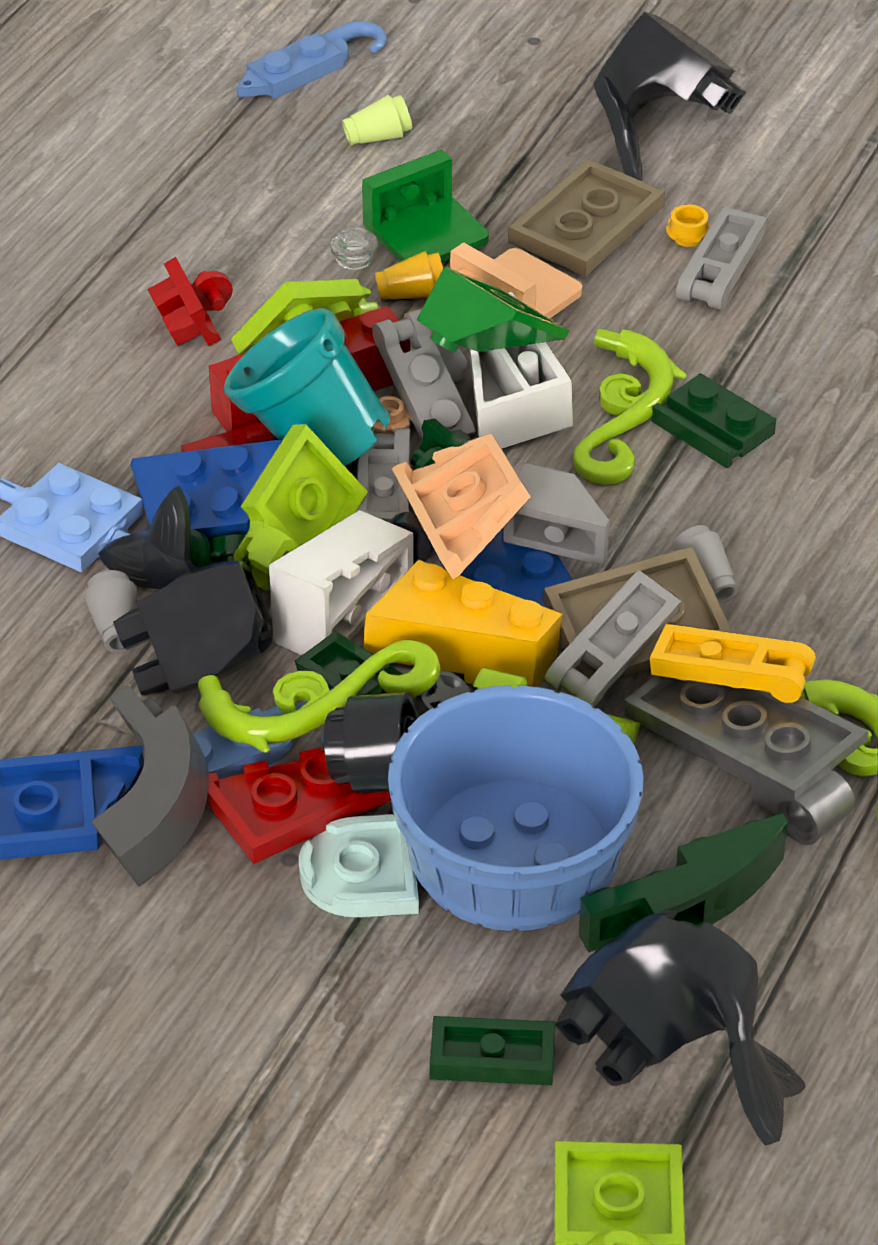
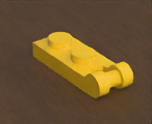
M666 624L650 656L651 675L670 677L683 681L690 680L725 685L732 688L770 692L774 698L781 702L793 703L801 697L806 683L805 677L811 673L816 656L809 646L799 642Z

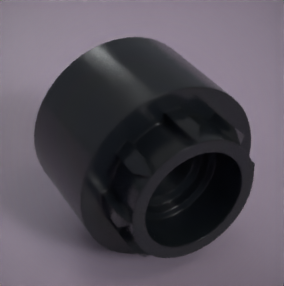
M408 692L349 696L345 707L336 708L327 714L324 726V750L327 769L332 780L339 785L350 784L356 794L389 792L388 772L389 765L392 763L391 757L404 732L408 733V728L417 719L415 706Z

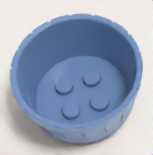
M511 685L477 689L473 693L466 692L451 697L437 704V708H431L415 720L408 728V733L404 732L396 744L391 757L392 763L389 765L388 784L393 814L397 826L406 840L413 872L420 884L436 903L445 910L449 909L451 914L475 925L479 923L483 927L495 930L512 931V929H518V931L546 928L549 924L556 925L579 914L581 897L591 895L599 889L608 887L617 871L624 843L634 828L642 798L644 781L642 765L639 764L640 758L634 744L626 733H622L623 729L611 717L598 708H592L593 705L562 692L555 693L554 690L533 686L517 685V687H512Z

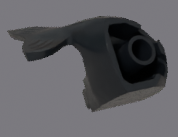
M645 11L613 51L593 84L596 95L605 109L613 131L624 173L640 181L643 178L639 138L633 121L634 115L639 108L649 101L664 96H679L687 101L705 104L712 110L722 109L724 112L731 114L746 93L745 90L730 79L735 72L734 69L673 24Z
M180 486L174 487L162 501L149 529L117 538L106 544L98 553L102 562L109 570L125 573L136 586L160 589L136 601L138 608L127 612L113 621L124 649L128 650L150 640L153 644L158 659L132 669L140 694L145 697L164 694L169 691L179 694L197 688L199 680L207 675H214L219 680L225 678L263 656L276 642L274 637L261 640L260 634L271 630V622L255 578L245 562L242 560L221 561L199 567L191 562L190 512L188 502Z
M664 910L637 920L584 961L560 994L567 1003L558 1017L555 1026L569 1041L577 1045L589 1043L595 1035L606 1044L607 1048L595 1062L596 1070L610 1085L618 1086L629 1083L644 1068L662 1062L683 1045L716 1031L726 1030L728 1033L731 1065L744 1112L755 1133L765 1146L780 1141L783 1129L784 1098L801 1093L805 1088V1082L785 1061L753 1039V1022L759 981L758 967L755 959L740 944L708 922L698 928L689 922L673 920L677 915L675 910Z

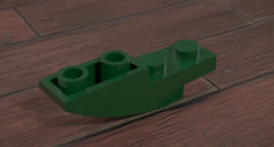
M777 814L762 820H752L740 827L709 837L696 838L687 844L678 846L676 867L668 870L654 871L646 877L612 888H602L591 895L581 897L579 937L588 953L601 948L637 920L664 910H675L677 915L673 920L689 922L698 928L706 922L713 925L732 913L760 889L784 859L788 824L784 814Z

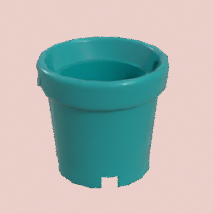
M326 308L306 311L271 331L249 349L234 365L225 379V395L245 413L254 414L278 440L284 439L292 425L306 424L344 466L356 460L378 440L371 431V427L378 419L385 428L390 423V413L378 399L344 344V329L335 314Z

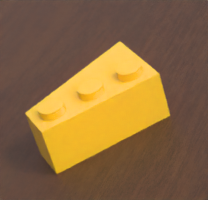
M418 560L365 614L363 648L374 655L393 642L414 640L428 645L437 654L440 670L464 674L465 683L474 684L482 668H489L527 678L528 686L538 687L558 656L562 614L540 606L534 601L524 600L492 588L483 582H477L461 575L452 579L448 571L441 566ZM396 662L400 664L412 665L414 668V665L410 662Z

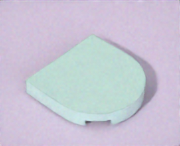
M394 814L354 816L337 819L326 825V831L316 835L311 841L308 840L302 846L299 855L300 883L307 897L321 909L344 917L419 914L417 879L409 860L406 840L397 826Z

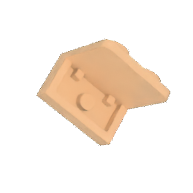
M464 242L450 251V269L499 287L507 293L512 292L518 300L548 318H552L582 295V284L579 281L522 249H508L495 259L490 258Z

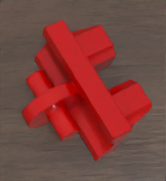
M176 257L165 262L164 266L170 277L147 290L177 346H181L202 334L208 346L220 341L221 338L206 311H220L225 307L233 292L229 278L219 271H203L198 274L191 284Z

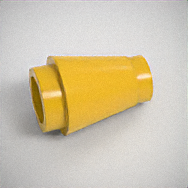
M425 250L383 269L384 271L374 273L381 301L387 299L428 298L443 270L439 252L427 255Z

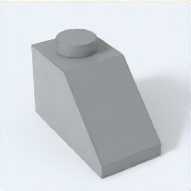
M524 462L518 477L531 497L505 524L503 542L604 566L608 555L609 519L576 475Z

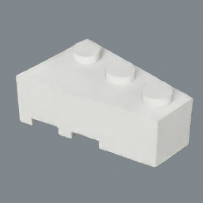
M546 342L483 352L469 349L478 438L492 433L502 449L573 426L571 379Z
M359 510L269 565L271 594L269 615L272 618L275 644L303 655L335 631L352 640L364 627L365 614L414 565L413 533Z

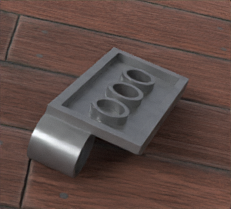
M654 676L624 699L625 717L641 722L640 725L750 783L752 786V801L775 813V815L783 813L788 820L786 834L800 844H814L853 812L855 808V798L850 786L841 775L832 769L868 740V731L802 697L793 703H784L766 691L732 688L725 685Z

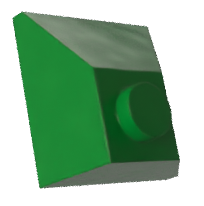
M445 266L417 318L418 322L433 330L430 336L432 341L453 352H457L459 346L483 352L564 340L569 332L568 329L499 287Z

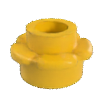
M691 204L676 207L671 212V218L666 226L667 235L675 240L677 244L684 247L699 245L711 224H708L707 211L700 206Z

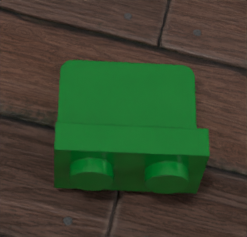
M442 149L362 179L363 225L400 262L426 250L427 255L439 252L442 263L450 260V251L463 242L474 249L488 244V230L452 197V158Z

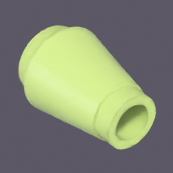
M387 94L354 113L349 118L342 120L343 129L350 146L358 143L363 144L403 138V132L412 130L411 118L401 95L391 98Z

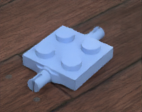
M61 463L54 466L31 487L25 488L6 478H0V499L12 504L0 516V536L81 573L100 557L98 553L106 544L117 538L131 535L127 533L128 528L143 515L142 498Z

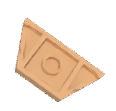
M492 433L470 440L459 447H449L434 452L432 458L435 462L434 464L413 471L407 462L397 464L391 468L439 559L452 579L459 576L531 497Z

